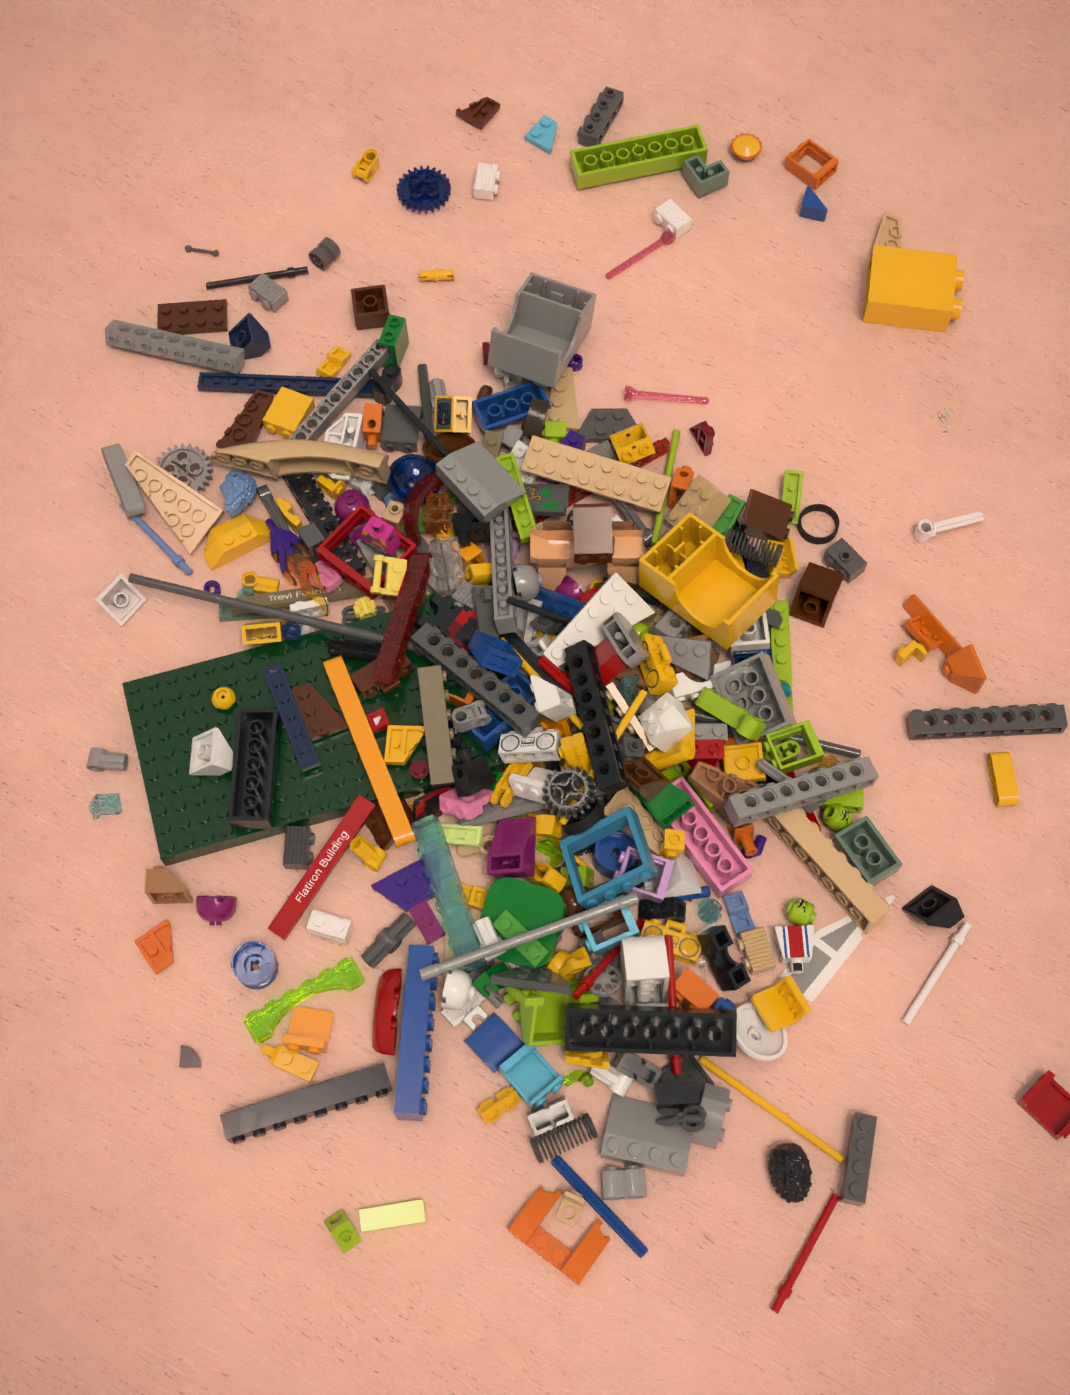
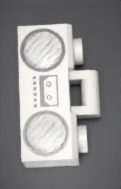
M536 727L526 738L516 731H510L501 734L498 754L503 763L559 761L561 757L558 747H561L560 740L562 737L559 731L554 729L543 731V727Z

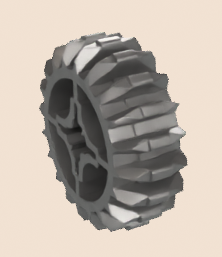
M561 765L560 772L554 769V776L547 775L550 781H544L547 787L542 788V791L545 793L542 800L546 802L545 806L547 809L551 808L550 812L552 814L557 812L559 818L563 814L566 819L570 818V814L577 818L578 812L581 815L585 814L584 808L587 810L591 809L588 803L595 802L592 796L596 795V790H593L596 785L592 782V776H587L586 770L581 771L579 766L573 770L572 765H569L568 770H565L564 766ZM568 779L567 782L560 783L561 781ZM577 780L581 781L584 784V793H581L580 790L576 789ZM554 790L561 795L560 804L553 798ZM574 800H577V801H578L577 803H575V804H573V805H570V803H571L572 801H574Z

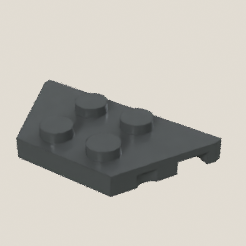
M627 408L591 409L578 434L586 437V443H600L604 440H608L611 443L610 435L637 424Z
M520 966L519 968L516 967L491 975L490 984L571 994V985L558 973L552 972L551 969L532 970L530 966Z

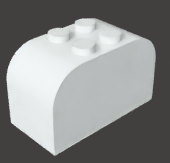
M664 935L621 938L620 969L624 1005L636 1006V1004L666 1003L670 975Z

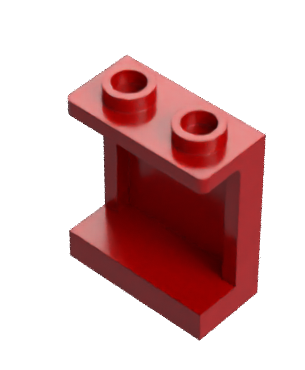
M724 739L695 740L694 758L686 761L691 767L689 774H691L698 761L721 770V759L725 757ZM681 764V771L684 772V767Z
M1048 1070L1024 1094L1017 1104L1057 1140L1061 1137L1066 1138L1070 1134V1094L1053 1079L1056 1075Z

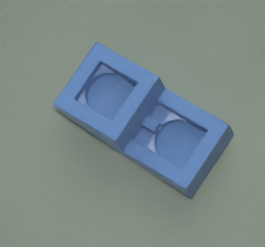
M743 891L723 896L735 936L739 937L741 932L755 929Z

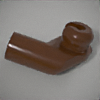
M483 385L478 392L477 399L491 395L493 392L492 387Z

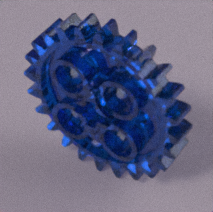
M420 166L419 170L414 167L413 172L408 170V175L403 173V178H399V183H397L398 200L401 201L402 206L406 205L407 210L412 208V212L417 209L419 214L422 210L426 214L428 210L434 212V208L440 210V205L445 206V201H449V196H451L449 178H446V174H442L441 170L436 172V167L432 168V170L429 169V166L426 169Z

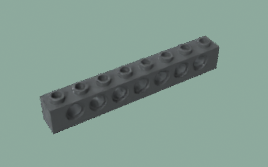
M426 622L410 637L412 646L434 665H441L442 670H446L450 678L476 699L483 700L487 708L524 738L541 723V714L536 710L535 705L527 703L520 693L516 694L512 691L509 684L506 682L502 683L491 670L487 671L476 659H472L464 648L457 647L450 637L442 635L436 626L432 627ZM518 711H523L522 714H516Z
M1057 703L1041 706L1029 704L1020 707L1018 705H1010L1008 707L990 706L988 708L976 706L969 709L955 707L950 710L935 708L930 711L916 709L909 712L906 718L909 741L1063 733L1068 726L1064 704L1057 705ZM1040 716L1046 717L1047 720H1043ZM1021 717L1027 718L1028 721L1022 720ZM982 718L987 719L990 723H985ZM1002 718H1006L1009 722L1003 721ZM963 719L968 720L970 724H966ZM943 720L949 721L951 725L945 724ZM924 721L930 722L932 726L926 725Z

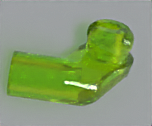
M579 1069L564 1076L563 1080L566 1087L577 1081L583 1083L585 1087H591L594 1084L593 1075L590 1072Z

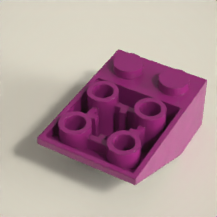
M535 816L499 820L488 852L487 875L497 879L503 877H534Z

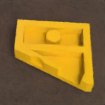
M388 725L384 757L385 765H405L425 734L424 726Z
M564 1045L566 1064L610 1069L607 1052L566 1051Z

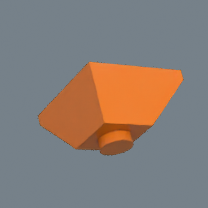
M969 644L948 656L942 666L943 673L948 677L949 682L973 694H977L987 678L973 644Z

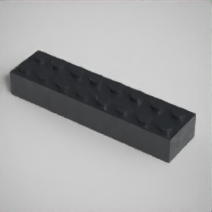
M567 1003L565 1008L566 1051L736 1057L737 1009Z

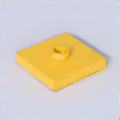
M761 742L724 746L725 757L723 761L725 773H732L741 779H749L754 782L766 781L765 773L756 767L757 762L763 758Z

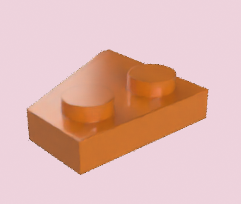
M168 919L134 941L156 975L174 964L171 925Z

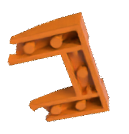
M540 1186L510 1226L508 1232L579 1286L610 1241V1237H604L599 1227L603 1223L598 1218L573 1253L539 1227L563 1193L560 1189H557L556 1193L543 1191V1186Z

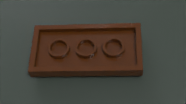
M227 299L158 304L157 329L181 335L228 332Z

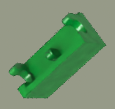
M501 962L484 971L472 985L476 986L484 996L488 997L490 993L486 990V985H489L495 993L501 988L506 987L490 984L491 975L510 969L504 962Z

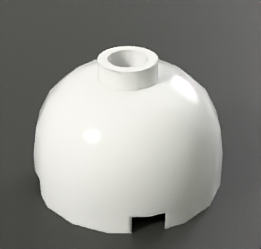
M455 968L450 970L452 974L447 973L442 997H445L444 1001L446 1003L441 1002V1008L461 1009L467 1005L469 999L474 998L476 987L472 986L470 975L461 969Z

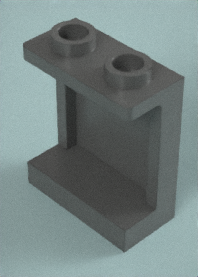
M386 404L381 434L382 450L388 452L402 451L405 453L418 452L419 429L397 405ZM408 406L422 422V407Z

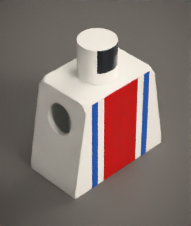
M814 925L776 926L773 936L780 962L782 964L791 963L792 974L804 973L803 963H809L812 958Z

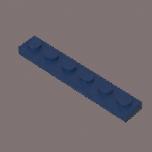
M281 663L263 669L302 772L320 766V761Z

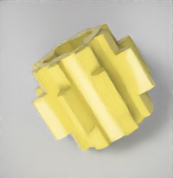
M365 596L354 602L353 609L356 618H368L375 616L377 612V606L370 597Z

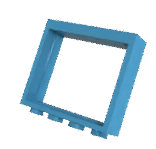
M630 806L598 821L594 826L580 834L571 835L559 841L577 901L587 910L598 906V904L606 900L614 899L616 895L624 891H630L634 886L649 881L648 879L658 875L638 814ZM630 826L643 865L586 893L574 853Z

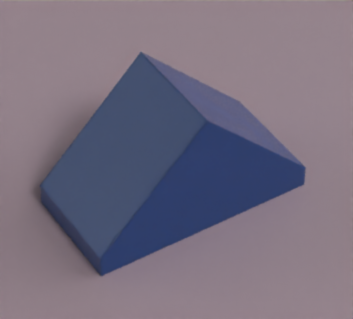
M808 186L799 217L823 222L826 220L828 209L811 187Z

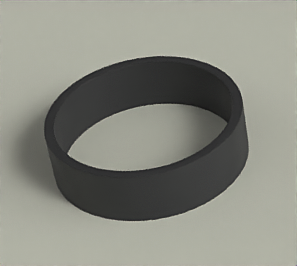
M813 504L801 512L798 521V531L804 540L820 545L830 542L836 536L839 528V517L831 507L823 504ZM812 511L824 512L832 517L836 529L831 535L826 537L811 536L802 527V517Z
M593 797L594 803H588L592 811L587 816L573 823L581 816V813L578 812L577 818H574L572 815L565 826L562 825L569 835H577L588 830L602 818L605 809L597 798Z

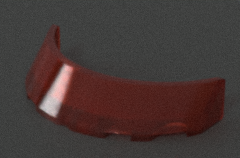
M436 470L426 474L424 478L420 479L412 487L403 507L402 519L405 535L411 538L417 547L421 546L418 520L422 502L445 484L436 475Z

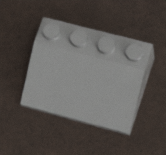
M479 441L450 453L436 463V475L480 522H490L526 494V491Z
M760 652L710 676L716 693L767 723L759 740L764 739L765 734L797 724L769 654ZM730 726L737 745L756 742L736 732L735 728Z
M613 1094L600 1158L629 1165H639L642 1168L684 1177L693 1133L686 1131L682 1123L672 1126L657 1124L656 1119L668 1116L659 1114V1109H656V1104ZM687 1123L688 1126L694 1127V1123Z

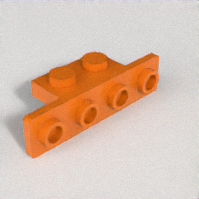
M916 594L909 597L903 607L913 618L908 619L903 625L925 647L927 652L940 648L948 657L963 648Z

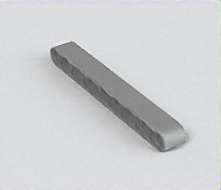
M379 339L375 340L287 440H299L300 438L317 440L372 378L368 371L373 368L377 372L390 357L389 347L378 345ZM347 386H350V387H351V388L348 389V390H345V389H344V388L347 387ZM324 412H328L325 416L321 415ZM317 425L315 428L310 429V426Z

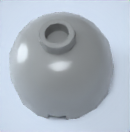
M528 564L513 565L517 594L522 596L518 599L525 602L534 599L539 593V586L543 585L541 574H537L535 568Z

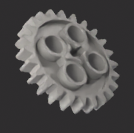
M181 443L180 448L174 444L173 450L169 447L167 448V454L161 452L163 458L157 457L160 463L157 464L167 472L174 470L171 475L181 482L187 481L186 485L199 493V490L206 491L204 485L210 486L207 479H213L210 474L214 472L211 467L212 463L209 460L208 454L205 455L203 449L199 451L197 445L192 449L190 443L187 447ZM182 458H187L184 462H180ZM195 469H200L197 473H193ZM187 471L188 475H189L192 479H194L195 481H192L191 479H189V477H188V476L186 475V473H184V472Z

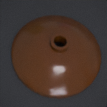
M448 432L434 435L450 453L475 443L472 437L462 433ZM428 439L423 443L422 452L427 459L438 463L444 458Z

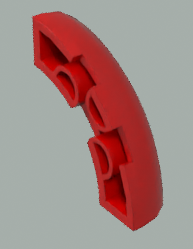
M390 969L384 972L379 978L376 989L372 1024V1047L375 1051L384 1055L394 1056L397 1045L398 1018L394 1017L397 1016L400 1001L402 969Z

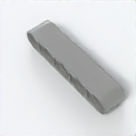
M120 444L102 447L101 451L126 517L129 518L146 513L134 478L125 465L127 461Z

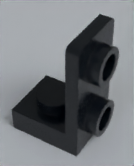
M675 897L664 898L660 904L647 899L639 901L638 919L669 918L685 923L686 903Z

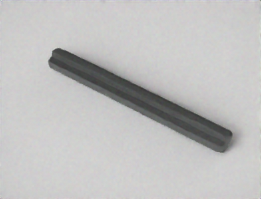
M424 363L418 365L423 424L434 435L427 365Z

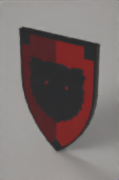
M464 605L442 632L444 636L450 637L457 647L464 648L472 656L474 655L467 646L477 630L475 613L468 606Z
M448 785L434 790L429 789L426 794L413 801V829L415 831L443 814L440 810L439 795L455 786Z

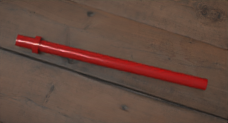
M665 935L670 975L668 1005L669 1007H677L673 936ZM672 1055L670 1062L673 1067V1075H681V1062H683V1058L680 1055Z

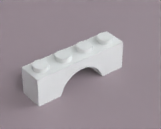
M730 660L714 664L710 668V676L732 666ZM682 672L676 674L678 683L669 694L684 703L688 699L692 701L697 700L704 686L715 692L716 690L711 677L709 680H705V682H695Z

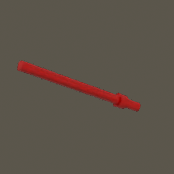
M642 918L636 921L639 930L645 923ZM621 945L612 948L588 976L583 977L579 982V986L572 993V997L575 1000H578L585 991H589L592 988L594 981L620 953Z
M832 1193L785 1283L780 1285L777 1291L778 1296L771 1307L773 1312L778 1314L785 1300L790 1298L793 1292L791 1289L840 1199L837 1194Z

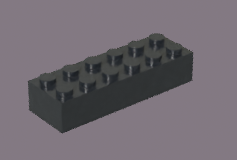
M238 708L228 821L232 828L272 829L281 723L278 709Z

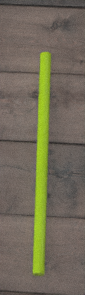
M678 429L673 430L665 476L672 477L680 430ZM668 493L661 513L656 515L651 539L652 547L659 541Z

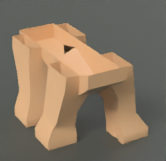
M570 521L543 522L542 530L530 528V562L538 564V574H541L543 585L540 586L555 591L566 574V568L598 564L588 563L581 565L574 563V536ZM612 521L613 560L612 563H607V573L611 576L616 572L625 582L639 585V559L645 555L644 530H635L634 521Z

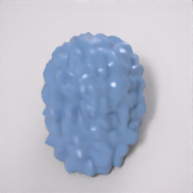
M233 469L225 476V481L219 486L220 491L226 495L224 497L226 499L224 503L225 510L231 518L240 515L254 501L255 494L257 493V485L254 478L244 471Z

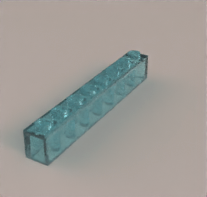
M432 814L411 823L416 839L415 842L419 846L417 849L418 855L425 864L423 867L424 873L431 882L429 885L430 891L437 900V903H435L436 909L443 918L441 922L443 930L449 936L447 942L450 950L454 951L455 957L480 949L481 943L472 925L474 920L440 820ZM483 958L458 967V969L469 974L489 964Z

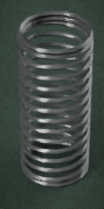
M729 529L725 541L730 553L732 551L733 554L736 553L737 556L740 554L741 557L744 555L745 558L748 556L749 560L752 558L753 561L756 559L757 562L761 558V564L765 560V565L769 561V566L773 562V567H777L783 545L778 544L773 555L776 544L774 543L768 557L772 542H769L764 555L767 545L766 540L760 554L763 543L762 539L755 555L759 537L752 551L755 536L753 537L747 552L751 539L750 535L743 551L747 537L746 533L739 550L743 532L735 548L739 531L731 547L735 530Z
M586 1112V1114H582V1118L578 1116V1120L575 1118L573 1121H569V1124L565 1123V1127L563 1124L560 1125V1128L556 1126V1130L554 1128L551 1129L552 1133L549 1130L547 1134L543 1133V1137L541 1134L538 1135L539 1139L537 1136L530 1138L529 1141L540 1164L544 1163L538 1144L547 1161L548 1157L543 1143L550 1157L553 1158L547 1140L557 1157L551 1137L559 1154H562L555 1134L563 1151L566 1153L559 1132L568 1150L570 1151V1147L564 1131L572 1147L575 1148L568 1128L576 1145L579 1147L572 1125L581 1144H583L576 1123L586 1142L588 1140L581 1122L591 1141L592 1137L594 1139L598 1138L597 1131L589 1114Z

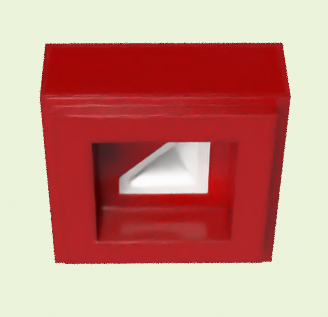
M384 708L366 715L373 734L388 728V725H390Z

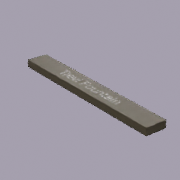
M373 577L366 578L371 583H373ZM344 581L330 593L315 586L236 597V599L279 609L290 607L291 604L298 601L306 602L318 597H327L328 601L365 596L366 594L349 581ZM231 607L232 615L252 613Z

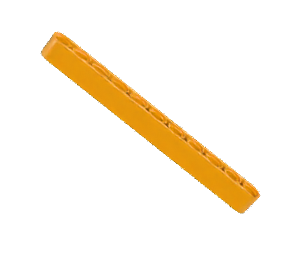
M341 655L324 661L325 671L396 847L399 848L416 841Z

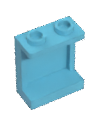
M525 1044L499 1066L498 1072L516 1090L517 1094L531 1110L535 1106L541 1107L547 1101L546 1097L551 1092L556 1094L563 1087L564 1077L562 1075L559 1076L536 1050V1046Z

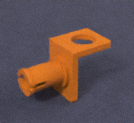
M732 824L727 825L733 843L735 845L742 844L746 856H752L758 852L753 842V824L735 829L737 827H733Z

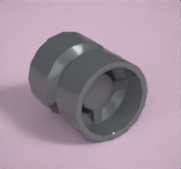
M325 237L308 255L311 262L317 268L325 270L331 261H334L341 254V250L332 239Z

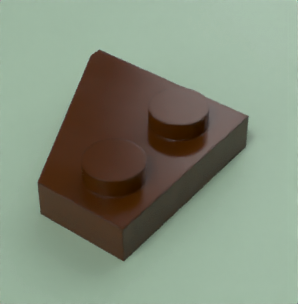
M485 97L478 102L470 103L466 109H457L456 116L482 129L498 112L500 103Z

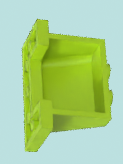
M580 979L566 980L571 985L570 995L506 986V992L519 1002L522 1039L528 1046L547 1047L549 1044L565 1045V1008L567 1003L589 1004V1002H598L599 996L585 991L578 1000H575L572 997V993L579 986Z

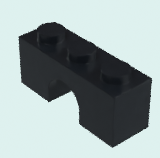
M725 925L712 926L697 935L722 991L737 990L751 981L743 962H735L728 953L727 947L734 943Z

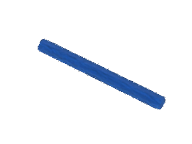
M558 1155L552 1160V1166L578 1193L583 1195L584 1200L636 1255L642 1258L648 1252V1248L561 1156Z

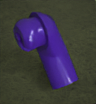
M758 835L755 841L758 852L752 856H746L742 848L743 856L747 859L760 856L767 838Z

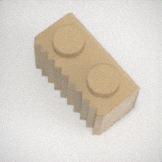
M764 927L741 932L738 937L739 939L736 941L739 951L744 952L743 964L746 971L750 970L751 975L775 969L776 961Z

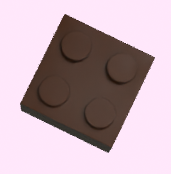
M385 284L351 289L356 329L385 326L389 315Z

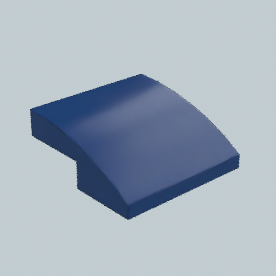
M496 1013L489 1016L464 1040L467 1046L485 1063L492 1073H495L503 1062L524 1045L520 1038Z

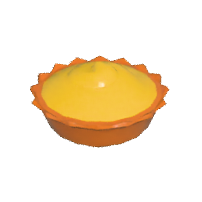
M749 133L736 135L730 144L735 156L744 161L754 159L761 153L763 148L759 138Z

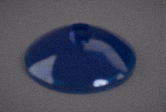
M416 454L404 455L396 459L389 467L391 472L387 486L391 494L398 501L411 506H420L432 501L439 493L441 479L436 475V465L426 457Z

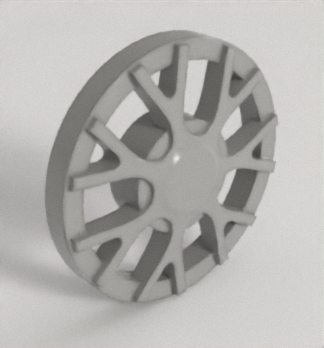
M598 964L590 966L585 971L584 976H588ZM608 965L606 971L602 972L594 981V985L589 992L599 997H608L616 994L622 986L621 973L614 966ZM611 971L615 973L614 975H611V976H610V974H608V973H610ZM611 980H617L619 983H613ZM597 986L600 990H594V987ZM610 986L612 990L607 991L606 988Z

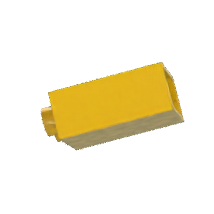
M874 245L868 265L862 322L946 333L950 319L959 320L963 300L961 298H954L955 291L961 292L965 275L964 270L956 269L957 255Z

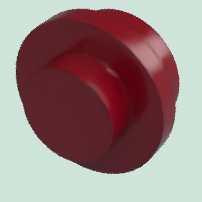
M423 760L414 761L409 767L410 775L415 779H424L429 774L428 764Z

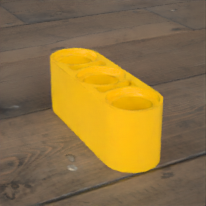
M1010 752L988 753L987 762L996 806H1017L1019 795Z

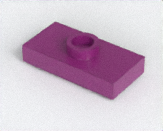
M426 900L408 909L428 945L445 936L444 930Z

